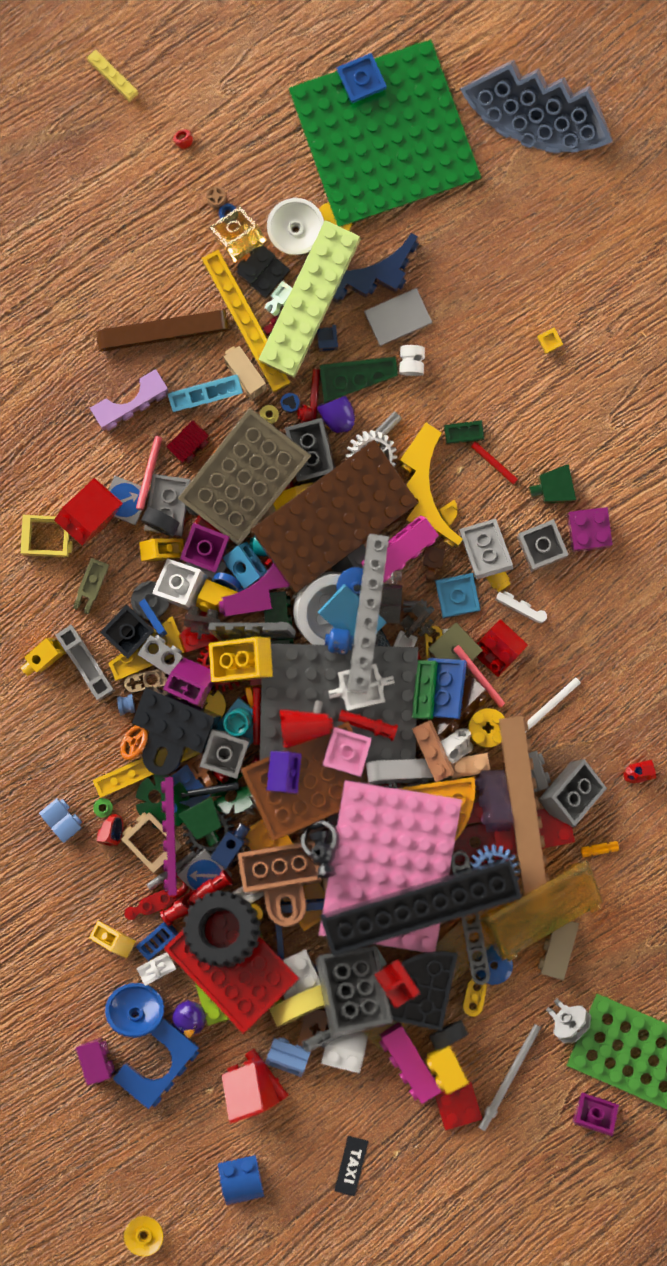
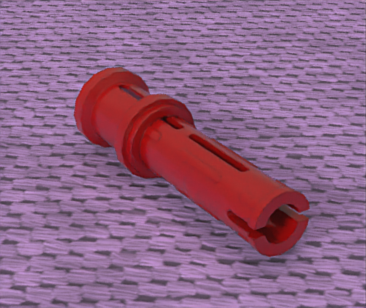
M343 709L338 719L339 722H349L352 726L369 730L375 736L381 735L390 738V741L394 740L398 728L397 724L391 725L383 722L382 719H377L376 721Z

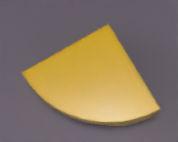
M455 500L438 510L448 526L454 522L457 516Z

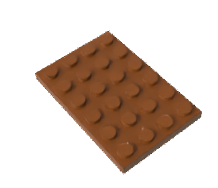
M349 722L335 727L353 733ZM333 729L330 730L328 735L280 751L301 754L298 793L267 790L270 756L240 769L271 841L340 812L345 780L369 784L365 764L361 776L323 766Z

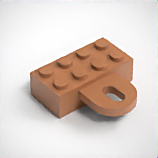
M312 841L307 842L308 848L311 851L316 844ZM297 843L238 853L244 894L250 895L264 892L267 913L275 924L282 927H291L298 924L306 912L303 886L322 883V879L317 878L319 866L313 863L311 856L303 850L302 844ZM283 898H289L292 902L293 915L290 918L282 916L280 901Z

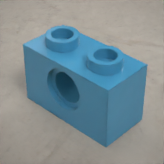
M248 542L238 545L223 557L227 568L233 572L244 589L253 585L267 572Z

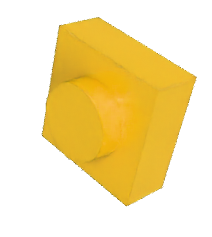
M555 327L537 336L545 354L563 346Z

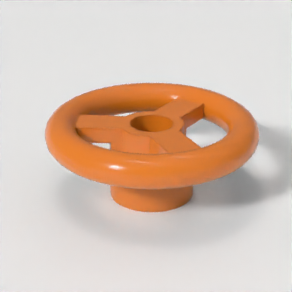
M134 725L127 731L121 743V755L125 760H133L142 754L148 740V731ZM141 730L137 736L131 737L134 732ZM127 743L130 745L129 754L126 751Z

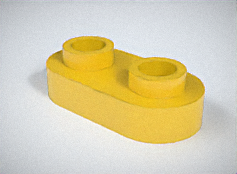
M473 978L467 984L463 1009L469 1016H477L482 1012L487 985L483 984L480 985L478 991H475L473 985L476 983ZM470 1003H475L476 1009L471 1010L469 1008Z

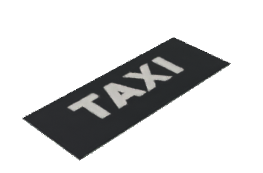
M352 1136L347 1137L334 1189L335 1192L355 1196L369 1141Z

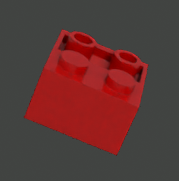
M499 619L477 643L483 651L476 657L499 677L523 652L528 644Z

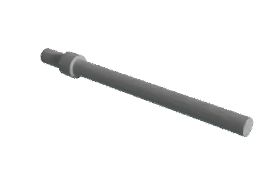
M534 1024L491 1105L487 1106L484 1112L486 1114L479 1125L480 1129L486 1131L491 1119L495 1118L498 1113L497 1108L541 1029L538 1025Z

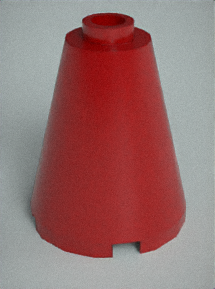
M280 710L284 749L328 735L330 730L333 729L332 718H328V714Z

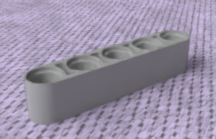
M426 759L382 760L365 764L369 784L435 782ZM449 776V777H447V778H445V779H443V780H441V781L449 780V779H451L452 777Z

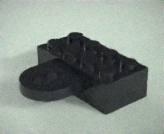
M145 687L132 724L150 731L146 746L142 752V759L146 768L153 774L167 775L178 768L186 747L199 753H204L212 729H217L221 715L205 708H200L156 687ZM161 747H165L168 751L163 766H158L156 764L157 754Z

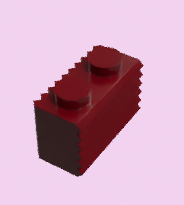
M192 420L166 448L182 465L186 462L189 464L196 457L195 453L199 449L203 450L208 446L210 436Z

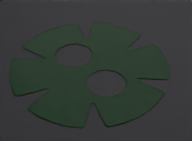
M239 771L237 779L229 776V780L224 784L238 782L243 774ZM217 779V781H218V784H217V785H222L223 783H221V782ZM248 786L235 790L237 797L232 802L225 800L227 792L211 794V797L221 796L214 801L216 809L222 813L229 814L233 804L235 813L249 808L253 803L249 798L252 795Z
M154 775L156 786L149 778H146L139 785L136 798L146 801L136 804L140 816L144 812L146 814L151 812L161 824L163 821H166V813H162V801H166L165 793H162L161 781H165V777H172L169 775ZM181 782L174 786V803L177 805L175 825L177 827L183 823L178 814L190 808V806L179 803L190 799L189 795L182 799L181 793L188 794ZM157 790L161 794L160 802L152 803L148 798L149 792Z

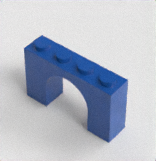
M165 1017L150 1034L170 1051L172 1065L169 1072L161 1078L149 1079L141 1075L126 1062L113 1077L116 1083L148 1109L151 1106L154 1108L162 1099L160 1097L161 1093L164 1090L166 1092L170 1090L174 1085L172 1081L176 1075L180 1077L187 1069L184 1066L187 1061H193L199 1054L197 1049L200 1046Z

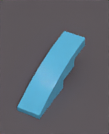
M238 374L168 393V398L172 411L176 412L242 394L243 390Z

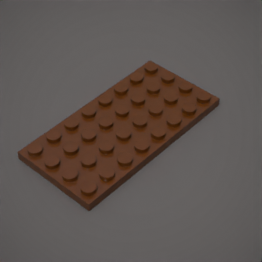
M373 440L259 522L250 531L294 593H297L364 544L369 534L376 535L417 505L418 501L379 445Z

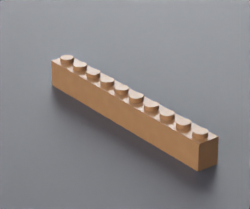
M523 716L498 719L525 913L550 911L553 901L552 895L548 894L547 887L550 886L549 875H545L544 867H547L546 855H542V848L545 847L543 836L539 834L542 822L541 817H537L536 809L539 808L538 797H534L533 789H537L535 777L532 778L531 770H534L533 759L529 758L528 751L531 750L530 739H526L525 731H528L527 719H523Z

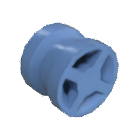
M133 694L124 698L121 696L117 697L120 716L125 715L127 712L136 713Z

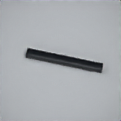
M239 782L187 790L188 794L181 793L183 799L188 795L189 798L216 794L239 790L240 786Z

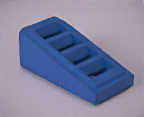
M163 922L143 939L136 948L149 961L179 933L172 925L168 926ZM157 933H159L160 936L165 940L164 943H163V942L161 941V939L156 935ZM151 938L158 944V948L152 943ZM145 943L153 950L152 953L144 946Z

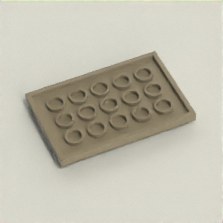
M249 408L178 499L224 535L229 536V539L237 545H240L251 532L250 529L259 522L311 455L252 408Z

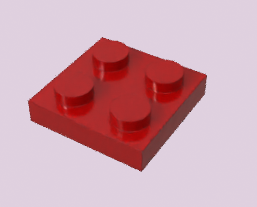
M471 1081L448 1094L443 1090L435 1096L445 1131L483 1120Z

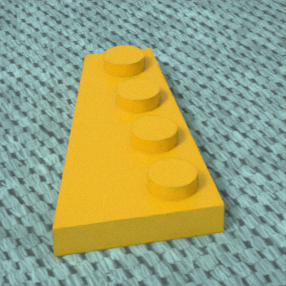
M171 616L162 623L167 635L161 638L166 640L165 645L170 648L173 645L182 651L181 654H183L184 651L178 637L180 632L173 616ZM154 629V632L151 634V636H159V634ZM145 642L129 659L121 653L108 663L116 681L154 666L138 655ZM151 644L148 649L149 653L156 654L159 651V646ZM169 654L165 657V661L174 658L175 656Z

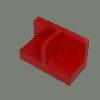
M399 960L375 974V978L395 1008L420 993Z

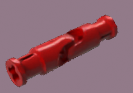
M222 870L221 874L214 879L207 880L198 889L192 890L174 902L173 906L167 910L160 911L163 921L170 926L179 917L189 914V897L190 901L196 904L195 901L198 898L205 897V894L215 893L228 885H233L230 875L225 870Z

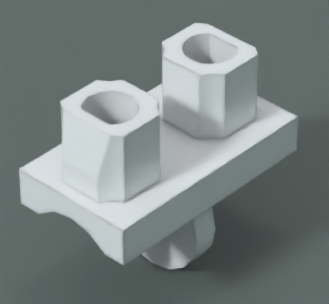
M166 952L136 969L144 985H147L176 970V967L170 955Z

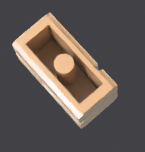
M487 753L462 757L455 763L450 762L455 773L451 775V779L491 772Z

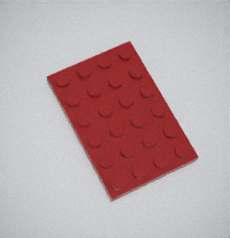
M228 911L213 913L205 926V935L208 942L218 948L232 945L239 935L238 919ZM183 930L163 948L243 1034L300 980L298 975L262 937H258L257 942L259 944L257 948L254 947L253 954L250 957H246L244 962L237 963L232 967L211 966L198 960L189 951L190 947L185 943L186 934H183Z

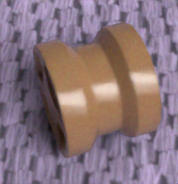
M214 186L208 190L206 198L210 207L218 209L225 204L226 197L222 188Z

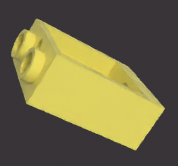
M23 515L22 555L69 557V553H72L73 541H70V534L64 530L63 551L31 550L32 522L56 523L54 521L56 516Z

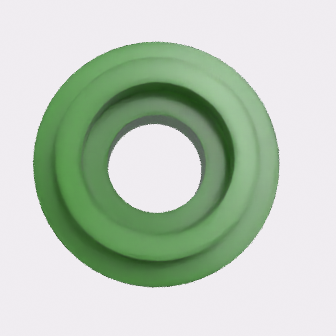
M101 798L94 803L93 810L98 817L105 818L112 813L113 805L108 799ZM101 804L106 805V810L104 812L100 811L99 809Z

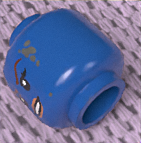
M333 628L330 634H326L325 645L328 646L330 653L345 655L348 653V650H352L353 635H350L349 630Z

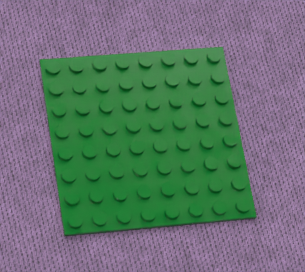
M431 39L374 58L387 88L357 102L351 103L337 71L288 87L336 224L339 227L481 179Z

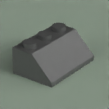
M322 418L285 428L287 437L311 455L296 474L298 483H315L336 467L326 424Z
M585 759L577 760L567 765L538 801L549 815L575 827L607 787Z

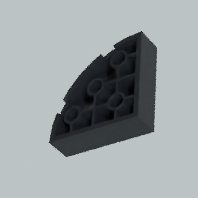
M425 952L400 962L420 993L397 1008L393 1006L388 998L392 1020L442 1031L458 956L457 952Z

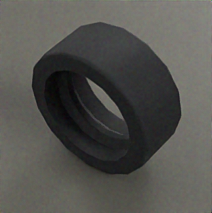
M147 507L141 519V522L171 537L174 536L180 524L173 517L151 507Z
M462 1020L443 1027L442 1031L434 1032L429 1038L435 1050H440L461 1040L468 1035V1032Z

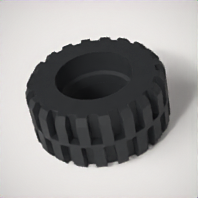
M216 891L215 893L205 894L203 898H198L195 901L196 904L190 906L188 917L185 916L184 919L186 926L183 927V934H186V939L184 940L186 945L190 947L189 951L198 960L211 966L232 967L237 963L244 962L246 957H250L253 954L254 947L257 948L259 944L257 942L258 937H261V931H259L261 922L257 918L258 913L256 909L251 906L248 900L231 892ZM217 911H228L235 915L239 922L240 930L236 941L225 948L213 946L208 942L205 935L207 920Z

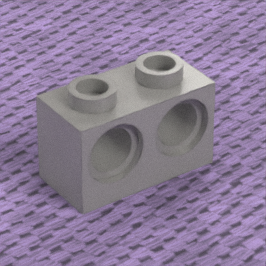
M150 635L138 655L170 675L171 671L183 658L180 655L182 651L173 645L171 648L165 645L166 640L156 635L153 637ZM151 644L159 646V651L156 654L149 653L148 649ZM169 654L175 656V662L171 665L165 663V657Z

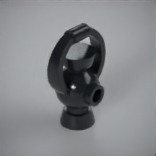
M319 820L305 828L302 833L301 844L303 850L311 856L313 863L319 866L317 878H329L336 875L333 866H330L335 858V851L339 844V835L332 824ZM324 825L328 826L333 834L332 844L326 843L328 831L314 832L309 836L316 845L310 851L307 845L309 832L322 828Z

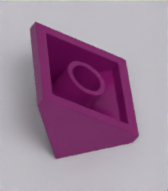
M193 523L180 559L216 573L225 556L230 537Z
M581 1093L572 1122L576 1125L613 1136L619 1104Z

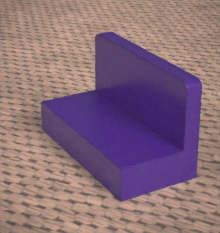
M271 751L267 783L268 791L298 793L301 754Z

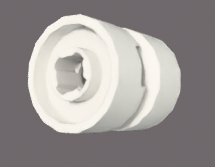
M418 345L401 346L400 358L403 361L400 362L399 374L406 376L424 375V363L422 360L425 358V347Z

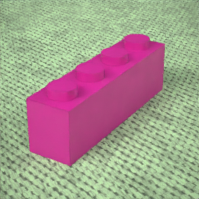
M420 515L388 540L383 583L391 577L390 574L395 570H401L406 565L405 562L410 558H416L421 553L420 550L431 546L436 541L435 539L439 535L426 517Z
M400 1022L379 1034L382 1038L379 1043L385 1052L387 1050L390 1051L392 1056L389 1059L395 1068L399 1066L402 1073L399 1075L405 1084L409 1083L412 1087L409 1091L415 1101L419 1099L421 1104L442 1092Z

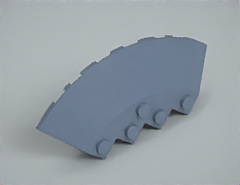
M512 60L460 89L467 102L482 117L481 119L485 123H488L504 137H511L520 141L523 146L535 147L553 153H573L595 149L613 142L591 87L588 86L573 94L565 77L547 85L539 68L522 76L515 61Z

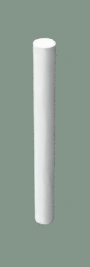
M574 678L527 721L528 730L581 682Z

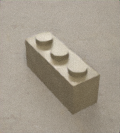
M558 917L550 921L548 931L551 932L550 938L545 939L543 950H546L545 956L540 958L538 964L541 974L564 980L579 923Z

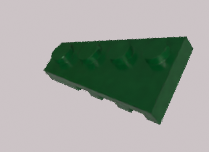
M396 357L320 365L324 403L398 376Z

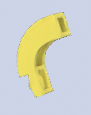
M321 985L294 995L270 1008L269 1010L276 1026L279 1027L291 1023L305 1014L325 1007Z

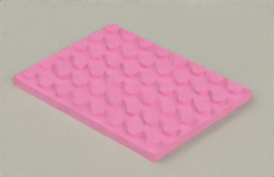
M345 780L337 824L339 844L335 851V858L330 865L333 866L336 875L328 878L322 914L449 876L462 800ZM321 921L319 935L326 936ZM440 924L374 944L421 952H435Z

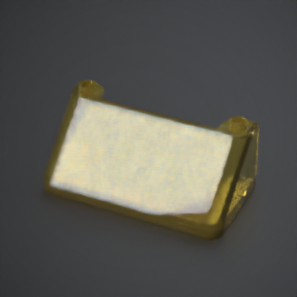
M587 860L576 862L569 869L564 870V873L524 895L521 899L480 918L481 925L501 960L507 959L509 962L518 957L517 953L588 911L593 913L602 908L600 904L603 901L592 868Z

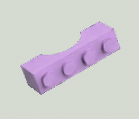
M156 369L139 379V393L131 402L115 404L106 398L90 408L102 430L107 429L109 431L113 429L120 420L126 421L130 419L137 410L143 411L150 406L149 403L154 400L160 401L167 396L168 388Z

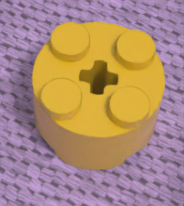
M490 708L476 712L468 723L471 740L482 748H491L500 744L501 735L498 719L505 718L503 714ZM486 723H489V726L493 728V730L489 731V734L486 733V730H483Z

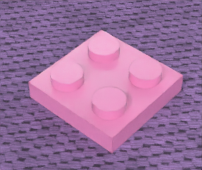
M333 727L323 766L361 776L372 738Z

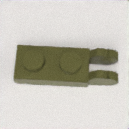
M93 558L90 559L78 589V596L73 609L78 610L84 596L89 598L84 613H90L109 569V564Z

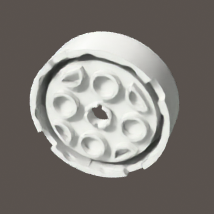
M324 572L299 590L296 595L293 607L295 624L300 633L312 645H325L326 634H330L331 629L334 628L318 614V611L337 592L336 584L339 576L342 574L341 572ZM356 584L354 586V590L358 591L360 589V585Z

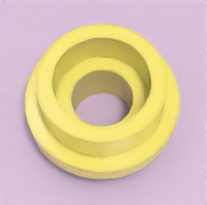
M266 405L260 411V415L271 424L275 423L279 418L277 408L272 405ZM268 411L273 413V416L270 418L266 417V412Z

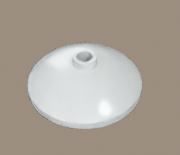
M290 198L280 202L273 208L268 217L267 232L272 244L281 252L289 255H302L310 252L324 220L321 212L313 203L301 198ZM294 227H298L300 229L296 233L292 231Z

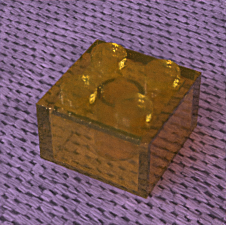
M241 206L209 227L216 242L234 262L266 241L259 226Z

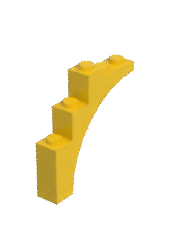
M426 422L400 459L401 467L409 473L414 472L407 483V487L418 501V504L407 517L406 522L409 525L420 515L426 517L437 534L444 538L443 542L452 548L454 545L458 547L463 539L451 530L442 519L430 491V460L442 432Z

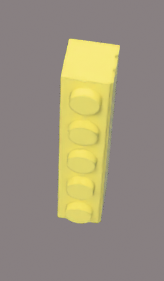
M96 49L87 57L88 62L129 102L138 94V91Z

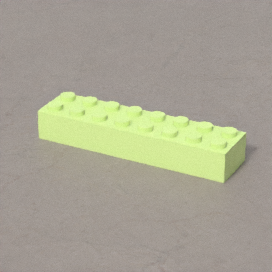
M324 221L258 359L261 363L295 378L357 249L360 236L331 222Z

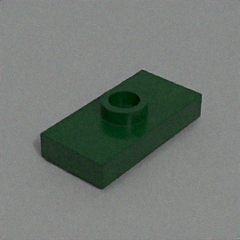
M482 420L444 425L446 445L484 440Z

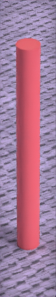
M159 436L154 438L136 506L138 510H144L162 442V438Z
M460 645L456 646L453 649L461 660L467 662L466 667L486 689L498 707H502L505 704L503 699Z

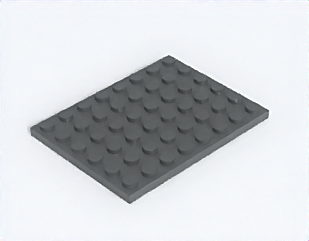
M271 644L273 677L261 679L260 760L269 757L271 751L280 752L285 750L280 710L313 713L315 701H322L321 714H328V718H332L333 727L344 724L339 722L338 719L341 710H346L345 702L341 696L330 699L329 695L336 693L329 694L328 691L339 689L338 672L350 670L353 646L351 651L348 650V653L343 655L330 653L326 645ZM374 646L372 664L377 665L378 673L382 678L393 675L394 679L387 680V682L394 680L395 684L384 686L383 695L385 702L348 710V712L376 721L377 719H382L383 722L391 725L397 724V732L394 740L390 741V738L381 735L375 736L369 730L352 725L350 727L353 733L372 738L365 760L366 763L382 760L415 759L416 737L412 729L416 727V719L412 718L418 665V647Z

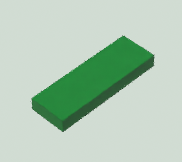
M418 660L412 718L433 719L437 661Z

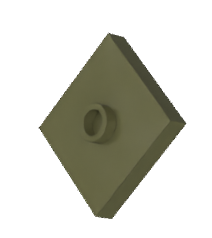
M457 622L428 648L437 659L461 660L453 650L458 645H460L471 660L483 651Z

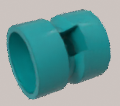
M242 707L232 710L224 718V728L233 736L244 734L253 724L251 712Z

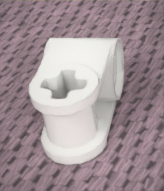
M458 729L446 739L441 740V744L451 763L457 762L473 750L469 729Z

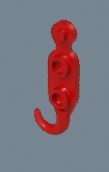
M182 881V886L177 889V895H168V891L162 890L140 900L137 907H127L124 911V916L128 920H133L139 913L150 915L169 907L178 897L186 893L188 885Z

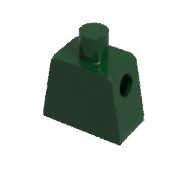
M569 464L539 475V484L529 486L531 498L542 496L544 504L574 503L576 501Z
M212 797L178 814L197 840L205 837L209 846L220 842L215 831L220 829L222 825Z

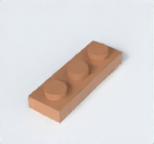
M427 721L413 728L412 730L435 782L454 775L455 773L432 721Z

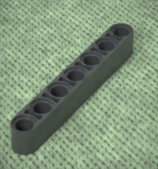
M455 850L452 853L451 866L453 874L471 869L468 855L463 850ZM463 855L465 861L462 864H456V856ZM475 912V919L473 921H466L465 916L461 917L472 978L475 983L483 985L489 981L490 972L479 912ZM471 932L479 934L478 938L474 941L468 938ZM475 951L482 952V957L478 960L472 958V954ZM484 970L486 974L483 978L475 977L477 971Z

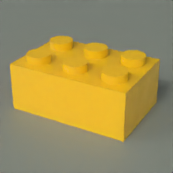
M253 637L209 643L211 682L226 683L273 677L270 638Z
M450 1046L427 1053L429 1058L426 1059V1062L431 1072L437 1073L438 1076L435 1077V1080L441 1091L445 1090L448 1094L468 1084Z

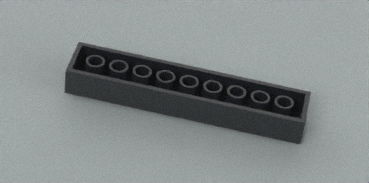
M507 857L322 914L321 921L332 956L518 900L522 898L512 862Z

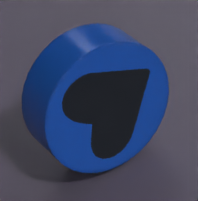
M287 393L281 398V407L285 412L293 413L298 410L300 400L296 394Z

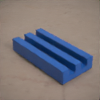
M145 598L141 600L139 605L160 637L167 635L166 630Z

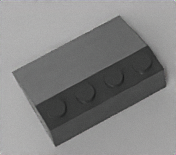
M377 946L355 949L332 956V953L319 955L316 959V965L331 1037L352 1034L393 1023L387 995L375 978V974L381 971Z

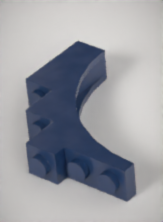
M411 233L399 249L377 264L361 269L346 270L332 301L338 303L339 299L343 300L348 292L346 287L367 298L369 294L372 295L376 290V282L394 293L397 292L398 288L402 290L407 280L404 279L406 273L401 271V268L403 270L409 263V259H407L409 254H414L419 245L417 243L418 236Z

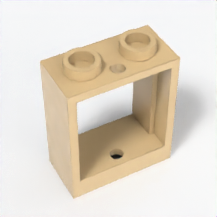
M233 346L225 352L226 355L223 357L226 366L233 375L238 374L241 387L250 400H253L267 390L265 381L240 346L237 348Z
M144 812L137 818L138 824L133 828L129 826L122 833L124 837L121 840L155 873L164 864V860H167V852H164L151 863L129 840L149 819L167 837V832H163V825L151 812L148 814ZM175 838L176 851H178L182 845Z

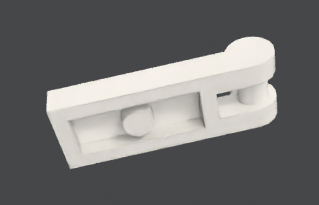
M506 591L503 593L499 592L495 601L537 623H543L547 618L545 611L540 610L537 612L531 609L529 603L523 600L520 602L514 600V596Z

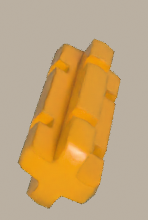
M617 841L609 842V844L601 843L591 845V847H581L582 857H589L592 854L593 856L609 853V851H619Z

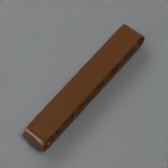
M217 310L101 329L96 331L98 350L110 351L228 331L229 328L226 311Z

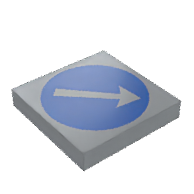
M114 476L109 491L123 504L114 517L136 526L142 510L136 509L142 486Z
M204 848L177 872V876L192 890H196L207 880L214 879L220 875L222 870H225L230 877H232V873L210 858L212 854Z

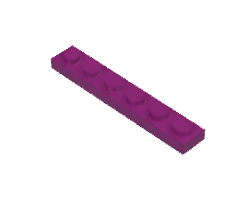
M165 777V781H161L162 793H165L166 801H162V813H166V821H163L162 824L163 832H167V840H163V852H167V860H164V872L168 871V879H164V890L168 891V895H177L173 777Z

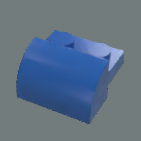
M256 1155L217 1164L226 1205L265 1197Z

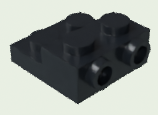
M261 243L259 246L254 245L249 251L250 257L247 260L242 259L238 263L236 273L266 299L287 276L290 269Z

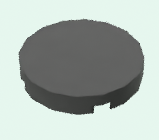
M147 581L141 583L133 591L131 598L133 610L144 619H148V617L139 605V602L144 598L157 618L166 613L169 607L168 601L152 594L157 582Z

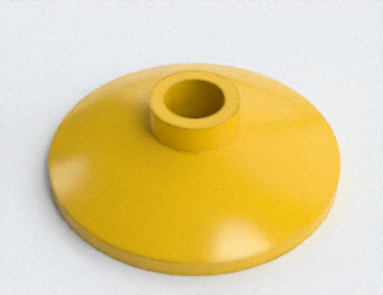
M148 1216L134 1218L128 1223L124 1231V1242L127 1248L138 1256H149L155 1253L163 1241V1230L160 1224ZM141 1232H146L148 1234V1237L145 1239L142 1238L140 1235Z

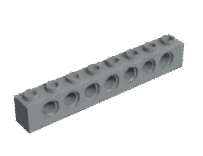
M369 534L367 537L347 689L350 692L365 694L369 692L388 536Z

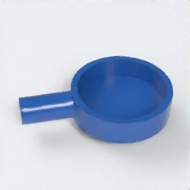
M219 572L212 579V582L234 591L241 592L244 590L240 582L230 574Z

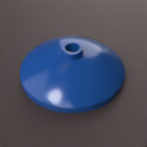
M142 983L126 984L116 989L108 998L105 1007L106 1019L109 1026L116 1033L130 1038L142 1037L154 1031L161 1023L164 1015L163 1000L160 994L148 985Z

